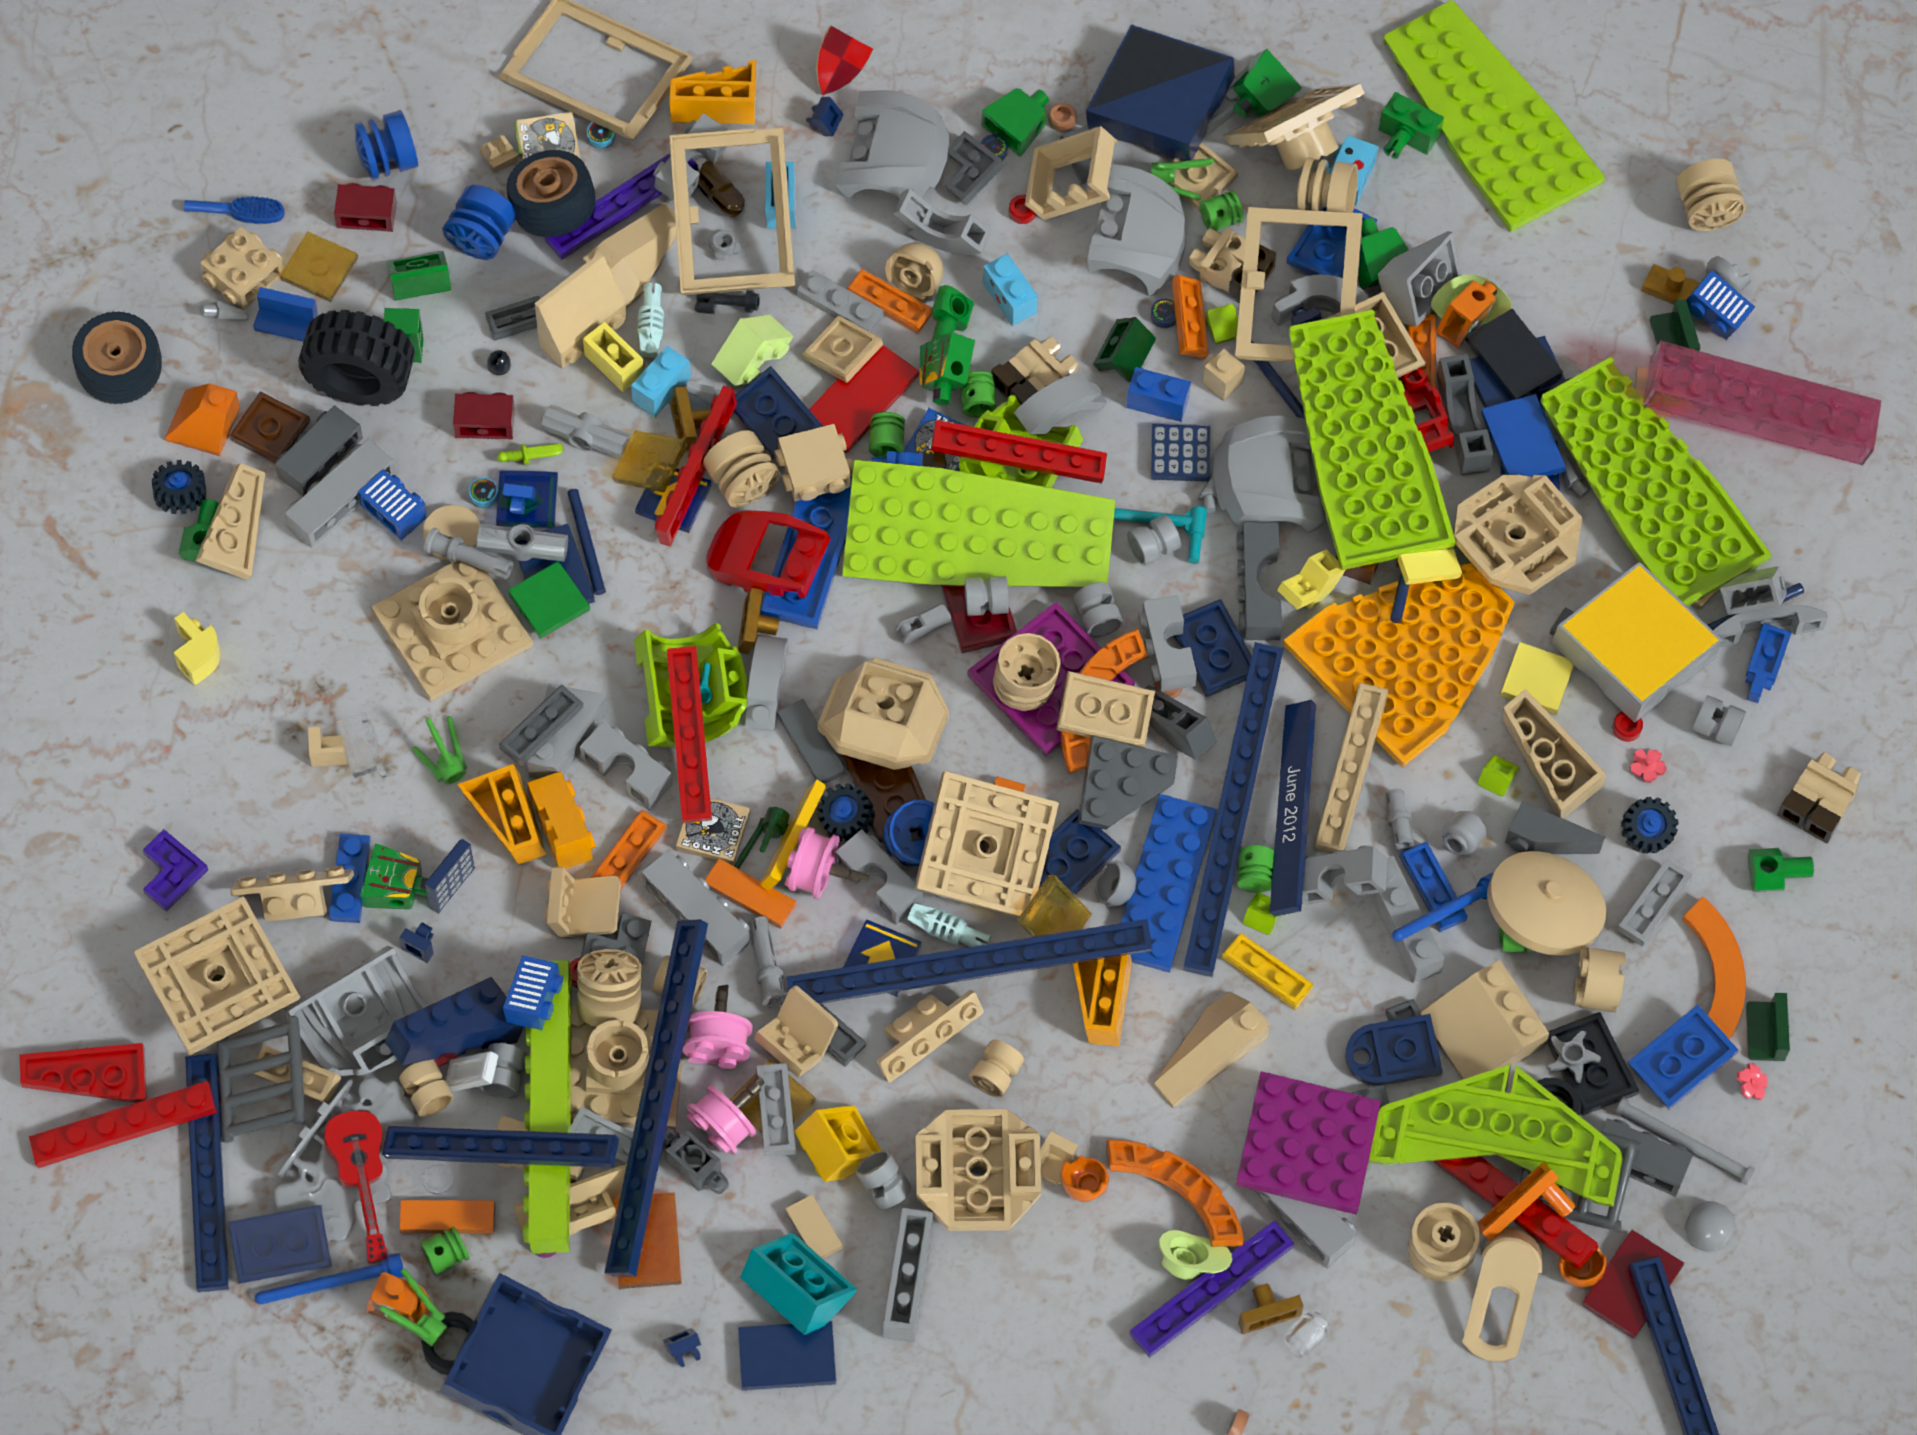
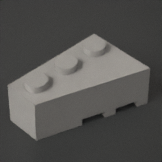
M549 683L544 700L560 685ZM565 687L583 702L584 707L527 761L529 778L539 779L559 771L564 776L577 757L581 744L593 733V729L598 721L607 713V695Z

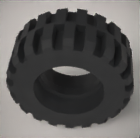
M332 310L318 315L309 323L298 359V366L308 384L312 383L314 389L324 392L330 398L335 397L340 399L341 402H352L359 406H364L365 404L379 406L381 403L387 405L397 400L405 392L415 351L409 337H406L405 332L401 329H396L395 325L389 321L385 322L378 316H369L365 312L360 311L355 313L350 312V310H341L340 312Z

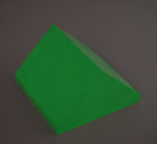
M443 251L387 261L395 301L451 291L449 270Z

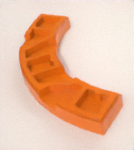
M1139 630L1130 631L1109 642L1086 663L1079 674L1111 681L1127 667L1147 659L1148 653ZM1061 731V747L1068 774L1086 769L1091 738Z
M1702 896L1683 916L1682 921L1692 929L1705 950L1708 951L1712 962L1714 978V997L1708 1016L1731 1039L1744 1006L1746 992L1744 962L1739 945L1727 922L1717 909Z
M1107 1140L1106 1152L1109 1171L1146 1176L1179 1193L1201 1217L1210 1236L1212 1247L1243 1246V1233L1236 1212L1222 1195V1190L1198 1167L1167 1150L1162 1152L1146 1147L1147 1144L1126 1140Z

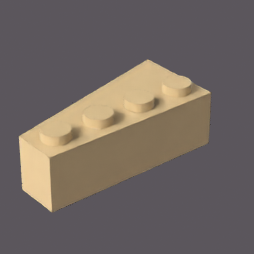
M1526 689L1503 707L1502 720L1556 816L1565 819L1605 785L1606 773Z

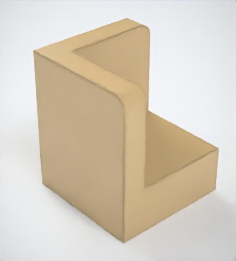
M320 726L308 727L309 757L312 767L348 764L347 738L345 735L322 737Z
M1050 1131L1040 1149L1041 1177L1056 1185H1060L1062 1183L1060 1176L1062 1166L1065 1161L1071 1163L1075 1160L1078 1144Z

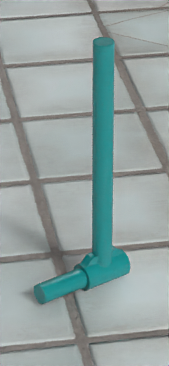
M1194 506L1186 512V516L1115 508L1114 520L1149 523V521L1167 515L1175 526L1185 527L1184 531L1190 537L1188 562L1191 564L1199 563L1201 541L1205 534L1206 508Z

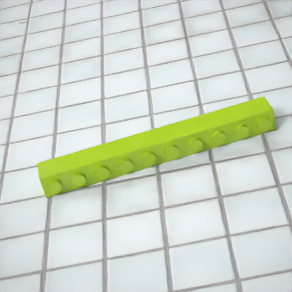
M557 960L550 962L558 964L560 975L563 976V985L560 993H555L552 1016L550 1020H545L542 1030L526 1028V1045L531 1046V1055H526L525 1057L526 1074H530V1083H525L526 1102H530V1111H525L524 1119L525 1129H530L533 1132L571 1133L572 972L569 960ZM529 1165V1167H524V1184L529 1186V1195H524L523 1197L524 1214H529L528 1224H523L524 1243H529L532 1254L570 1252V1166Z

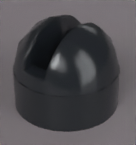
M495 350L490 353L487 360L489 371L499 376L506 374L511 368L509 355L502 350Z

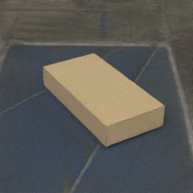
M813 1194L785 1208V1213L801 1240L821 1258L825 1259L843 1249L841 1241Z

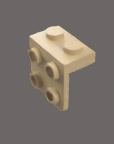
M564 867L552 868L551 879L547 883L549 904L545 908V921L547 925L560 938L586 936L588 932L596 935L614 933L617 930L621 880L617 876L574 879Z
M794 986L788 991L777 1018L758 1030L754 1040L779 1062L787 1063L788 1069L799 1078L822 1061L838 1027V1022L798 986Z

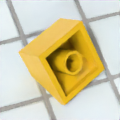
M855 1105L816 1110L794 1131L802 1149L807 1152L817 1174L824 1182L843 1180L855 1174V1170L861 1161L869 1155L882 1150Z

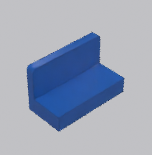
M260 287L257 294L259 310L253 328L258 332L304 341L309 323L318 315L316 300Z

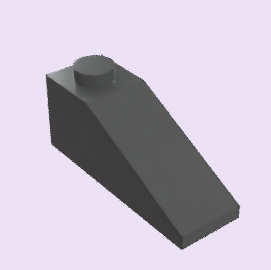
M1150 685L1144 688L1155 691L1149 725L1174 748L1197 760L1217 742L1207 717Z
M1522 801L1508 830L1505 843L1518 852L1541 851L1551 854H1599L1605 836Z

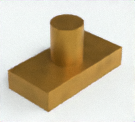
M1653 263L1641 291L1674 305L1677 300L1687 299L1699 282L1687 278L1682 268L1674 267L1668 270Z
M675 387L669 404L680 452H688L692 443L697 439L695 427H700L702 421L708 418L711 411L710 409L691 410L686 387Z
M751 588L744 600L738 642L740 653H750L756 642L757 632L774 636L777 634L779 618L760 614L763 590Z
M1262 1284L1252 1290L1258 1308L1240 1313L1238 1324L1243 1335L1300 1317L1304 1305L1300 1295L1276 1302L1270 1284Z

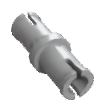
M1392 789L1385 793L1389 810L1388 825L1393 830L1395 848L1397 850H1407L1414 846L1410 828L1412 818L1411 814L1407 812L1404 791L1402 789Z

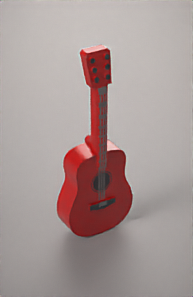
M349 1111L333 1117L328 1122L324 1131L323 1142L328 1154L337 1166V1177L340 1184L344 1187H358L367 1237L365 1238L367 1262H381L383 1259H387V1251L383 1235L379 1233L370 1184L377 1182L383 1172L382 1162L379 1157L382 1126L377 1117L372 1113Z

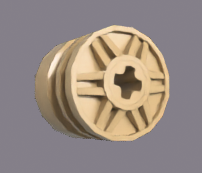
M1308 157L1298 181V210L1323 211L1324 207H1326L1328 212L1353 213L1358 185L1357 165L1337 161L1332 173H1329L1327 160L1322 159L1318 165L1317 159Z
M1717 158L1703 160L1692 164L1678 175L1676 185L1680 198L1685 203L1684 210L1692 229L1697 231L1718 230L1731 225L1745 214L1747 207L1742 197V192L1737 186L1738 179L1730 161Z
M749 430L736 432L719 441L709 450L703 461L706 471L714 483L719 484L718 488L728 504L735 508L747 506L764 497L775 487L781 475L771 457L764 454L765 449L755 433Z
M1032 633L1018 634L1006 641L1000 649L993 677L995 693L1003 703L1010 708L1021 711L1035 710L1046 704L1053 694L1061 664L1059 653L1054 645L1044 637Z
M603 949L585 955L578 962L577 1013L583 1021L596 1027L611 1020L635 1022L641 1013L640 988L642 965L638 958L625 951Z

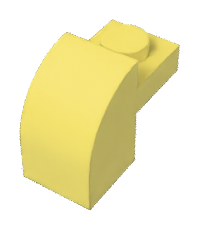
M1326 549L1309 557L1300 573L1283 581L1277 591L1297 610L1304 606L1311 609L1334 589L1345 570H1341L1339 561Z
M182 612L174 620L177 631L187 643L173 653L177 666L196 685L216 669L220 661L221 651L213 626L210 625L204 630L196 618L190 619L185 612Z

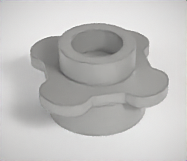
M722 230L708 239V246L713 248L717 260H724L726 256L738 254L741 250L740 244L735 242V236L732 231Z

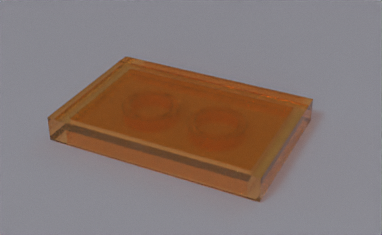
M675 1192L653 1194L636 1277H618L619 1289L682 1284ZM613 1197L616 1213L620 1197Z

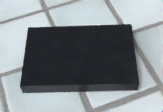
M1513 308L1467 334L1465 337V341L1512 400L1527 397L1562 377L1563 371Z
M1601 1012L1548 1031L1547 1044L1555 1060L1558 1059L1559 1054L1551 1043V1037L1556 1036L1559 1041L1569 1042L1581 1031L1586 1032V1036L1583 1039L1585 1049L1601 1057L1599 1063L1592 1061L1583 1065L1580 1083L1575 1082V1076L1568 1068L1560 1070L1565 1081L1576 1089L1581 1101L1582 1116L1618 1103L1623 1098L1628 1099L1638 1095L1639 1089Z

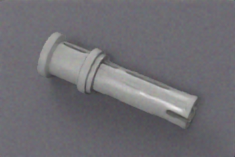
M437 528L430 530L424 543V552L429 554L431 552L446 557V560L449 562L459 560L500 576L503 579H507L511 574L512 568L509 567H513L512 561L464 544L462 538L458 536L452 538L444 535Z
M759 916L754 918L756 924L753 919L749 921L759 965L757 982L762 986V1005L774 1008L783 1005L788 993L784 992L783 970L777 966L768 918Z

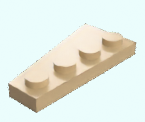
M242 463L234 467L195 561L244 580L252 576L265 472Z

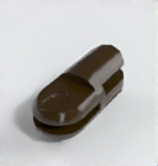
M705 161L699 171L698 189L722 214L729 217L738 216L745 206L744 197L714 163Z

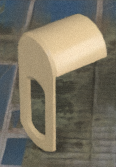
M1504 1228L1491 1241L1486 1238L1481 1249L1483 1262L1462 1343L1472 1354L1486 1361L1503 1362L1517 1357L1538 1274L1542 1273L1543 1252L1539 1242L1528 1232L1519 1228ZM1496 1287H1506L1516 1294V1299L1505 1342L1500 1345H1490L1480 1338L1491 1291Z

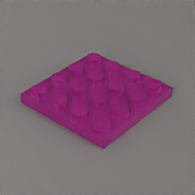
M1057 602L1053 603L1010 637L1026 633L1040 635L1050 641L1058 651L1061 664L1053 694L1046 704L1035 710L1021 711L1007 706L995 693L993 677L1000 649L1006 641L967 670V676L1045 757L1061 745V731L1056 730L1068 671L1079 674L1086 663L1102 649ZM1124 671L1111 680L1131 686L1135 684Z
M1261 1071L1235 1185L1357 1215L1381 1101Z

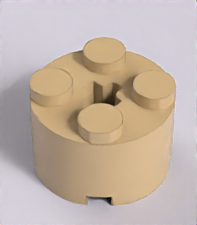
M1590 947L1580 949L1578 966H1580L1581 977H1575L1573 985L1575 1005H1579L1580 1008L1617 1012L1616 1007H1619L1625 976L1620 971V965H1626L1625 953Z

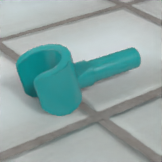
M704 663L700 681L702 705L712 699V691L708 687L711 668L709 663Z

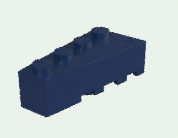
M490 977L394 1021L385 1043L403 1066L438 1059L442 1054L453 1053L458 1055L465 1053L468 1049L481 1047L482 1050L488 1049V1046L493 1043L506 1042L507 1044H514L518 1042L524 1026L507 1023L503 1011L507 996L494 979Z

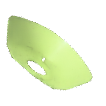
M1462 275L1446 282L1436 292L1431 301V308L1440 318H1443L1449 304L1473 281H1477L1481 285L1484 282H1490L1497 289L1496 300L1487 317L1480 325L1486 324L1511 310L1512 303L1505 292L1490 280L1477 275Z

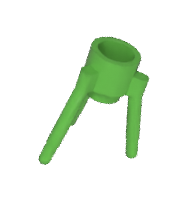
M1196 159L1172 163L1152 162L1151 174L1169 185V182H1175V170L1210 166V164L1214 163V159ZM1170 186L1181 196L1196 200L1201 199L1199 194Z
M448 716L447 723L455 756L453 753L447 752L432 720L427 718L426 723L442 755L437 760L438 766L436 767L418 747H413V751L433 772L438 782L443 780L445 784L455 783L466 775L465 769H467V765L462 756L453 718Z
M403 1268L401 1269V1274L432 1315L429 1317L427 1314H424L418 1323L415 1324L384 1305H381L379 1309L387 1315L388 1319L416 1334L432 1347L447 1328L441 1322L445 1315L436 1309L414 1278Z

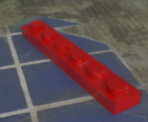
M722 386L719 395L713 397L710 408L711 412L708 418L704 419L701 423L700 436L697 442H693L689 449V459L686 466L680 468L677 476L678 483L674 491L671 490L667 496L663 515L660 514L656 519L655 531L657 532L660 544L671 547L706 472L703 465L704 458L709 450L721 440L737 405L733 388Z
M940 420L935 421L930 450L1100 484L1104 480L1107 453Z
M696 646L668 648L667 660L682 823L712 821Z
M206 1081L29 1136L35 1164L38 1168L212 1115L217 1113L210 1084Z
M1481 1156L1434 1161L1436 1165L1493 1207L1518 1185V1183ZM1538 1198L1513 1220L1514 1223L1577 1270L1598 1249V1242L1564 1217H1561Z

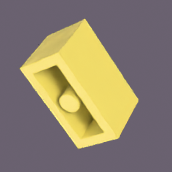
M603 322L583 338L585 357L622 392L631 387L635 380L644 372L643 358L607 323Z

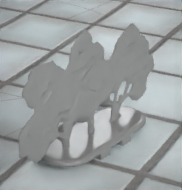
M376 1077L365 1078L359 1087L360 1101L350 1106H344L342 1100L352 1086V1080L350 1079L329 1105L325 1102L322 1103L316 1111L313 1127L309 1129L305 1126L299 1133L294 1145L296 1149L277 1175L278 1178H282L293 1165L298 1167L299 1178L296 1181L280 1185L274 1190V1200L277 1204L274 1213L321 1205L327 1240L333 1239L337 1242L347 1237L355 1223L353 1203L360 1201L358 1187H344L338 1181L337 1166L324 1146L323 1134L320 1132V1129L332 1114L339 1115L358 1110L370 1111L377 1117L382 1126L380 1151L384 1147L388 1126L418 1127L414 1120L416 1114L414 1106L410 1100L404 1097L405 1090L398 1079L384 1083ZM365 1100L372 1102L371 1106H364L362 1103ZM314 1138L322 1143L319 1160L316 1163L302 1161L299 1158ZM382 1162L383 1172L380 1179L370 1184L374 1206L392 1199L390 1188L385 1183L388 1173L387 1165ZM306 1173L310 1174L314 1178L313 1182H308L306 1180Z

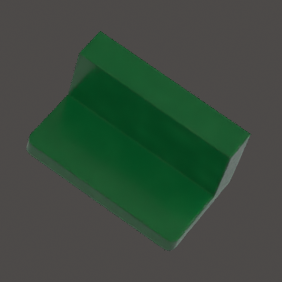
M1677 300L1671 313L1650 317L1651 328L1663 367L1697 362L1701 349L1687 300Z
M1137 317L1116 319L1093 365L1099 371L1115 369L1127 382H1131L1135 367H1142L1156 341V337Z
M1774 993L1771 1002H1747L1746 1020L1749 1060L1785 1061L1790 1051L1787 993Z

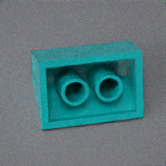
M793 1232L751 1249L740 1276L753 1291L757 1292L804 1335L824 1327L857 1291L855 1286Z

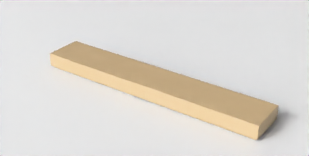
M1359 683L1314 843V850L1331 854L1332 851L1345 850L1387 700L1388 689Z

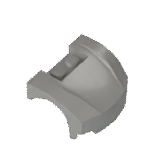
M887 90L860 92L854 116L860 122L849 162L841 163L836 187L846 198H851L854 193L864 189L883 190L899 198L904 190L911 189L922 198L929 188L936 187L947 162L949 133L944 126L942 116L933 106L905 93Z
M1111 163L1107 187L1111 199L1101 203L1095 234L1092 235L1087 256L1088 271L1118 269L1134 274L1143 281L1148 295L1151 296L1156 293L1157 289L1162 288L1169 279L1175 276L1185 252V216L1179 194L1166 182L1151 173L1134 167Z
M1275 415L1243 422L1226 432L1221 444L1216 448L1213 480L1221 510H1227L1233 523L1237 525L1235 529L1237 533H1242L1243 522L1289 521L1303 527L1306 532H1311L1323 523L1321 498L1313 496L1308 452L1311 447L1304 418Z
M386 946L362 961L363 964L312 994L309 992L298 1001L283 1008L288 1017H298L300 1037L317 1062L324 1069L334 1072L339 1076L367 1074L396 1061L397 1058L385 1043L393 1022L429 1006L409 980L394 948Z

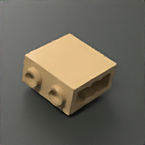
M243 227L229 233L223 242L214 251L211 250L206 253L200 262L203 281L210 288L216 287L222 292V296L229 304H236L242 310H245L257 299L260 287L268 289L284 275L281 255L273 248L269 250L263 245L262 240L254 232L249 233Z
M835 424L778 438V450H774L778 467H784L785 475H782L786 492H792L794 501H808L816 498L818 495L829 492L839 493L851 487L853 463L851 458H845L843 452L846 450L845 439L842 433L837 434Z

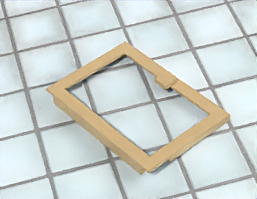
M552 0L512 53V59L498 76V79L634 141L669 93L671 79L682 75L692 61V55L572 0ZM562 14L609 35L610 37L606 41V45L621 52L624 46L629 44L672 64L630 123H626L519 73Z
M783 127L669 135L681 295L795 286ZM770 143L780 273L694 280L691 225L699 224L698 206L689 207L685 150Z
M1248 207L1235 351L1236 359L1294 362L1290 345L1251 343L1255 289L1264 290L1265 272L1257 271L1261 222L1347 227L1340 316L1355 313L1363 213Z

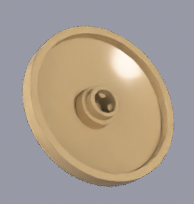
M1527 851L1514 854L1499 864L1488 885L1487 899L1495 921L1513 940L1533 951L1555 956L1578 953L1581 948H1588L1597 939L1604 926L1606 905L1599 887L1583 869L1558 855L1541 851Z

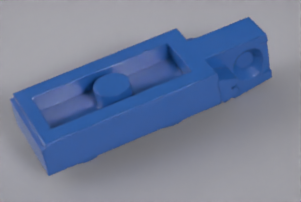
M1763 623L1746 673L1745 682L1752 684L1747 700L1758 703L1763 688L1771 690L1777 678L1792 632Z

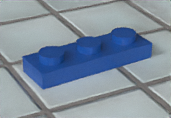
M340 834L336 866H343L344 870L353 869L354 876L348 883L333 884L329 912L330 921L360 923L362 901L360 894L367 873L371 843L370 836Z

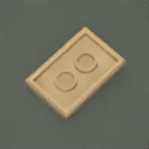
M1068 671L1056 730L1090 738L1095 736L1144 748L1155 691Z

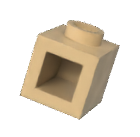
M1225 349L1217 355H1211L1203 365L1202 383L1223 401L1243 383L1245 365Z

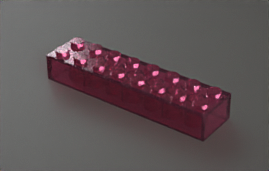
M1660 341L1650 357L1642 406L1864 465L1875 448L1881 400Z

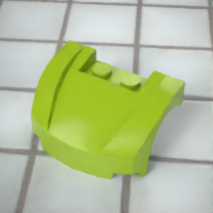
M1014 395L1009 396L1008 401L1002 403L994 411L987 410L974 426L976 428L1074 447H1080L1083 441L1078 426L1073 424L1068 427L1053 426L1047 434H1029L1014 414L1021 406ZM960 457L959 468L961 472L1048 488L1053 487L1058 475L966 457Z
M714 623L705 631L694 636L676 639L662 638L653 634L651 630L645 629L634 639L637 666L644 667L650 714L644 719L648 746L675 748L667 660L668 648L696 646L700 681L704 663L711 664L708 687L712 691V699L702 705L705 743L727 735L738 725L741 714L745 711L747 705V676L737 646L731 647L724 633L720 631V624Z

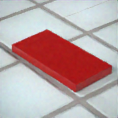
M882 345L848 383L837 379L809 410L823 426L835 424L837 434L842 433L844 436L846 450L843 452L847 454L870 429L871 417L874 414L886 412L919 377V370Z

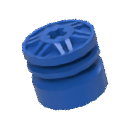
M401 110L383 115V129H378L377 124L372 118L368 119L369 133L366 132L362 122L354 123L357 152L362 166L366 169L372 181L379 179L378 165H380L385 177L390 176L389 162L394 161L400 172L418 167V158L413 139Z
M479 185L466 186L455 204L456 209L450 213L449 219L442 227L443 235L453 247L468 256L481 260L493 259L504 241V236L509 232L516 220L515 209L504 196L492 189Z
M913 800L897 808L886 819L883 827V844L887 853L890 856L896 857L901 864L905 866H920L935 803L928 800ZM917 828L919 830L918 836L921 839L912 841L910 839L912 834L909 830L912 831Z

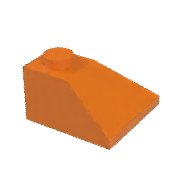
M210 383L186 389L167 431L165 441L220 456L240 409L237 392Z

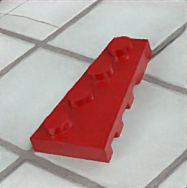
M143 1043L19 1055L20 1084L22 1088L133 1103L147 1100L145 1047Z

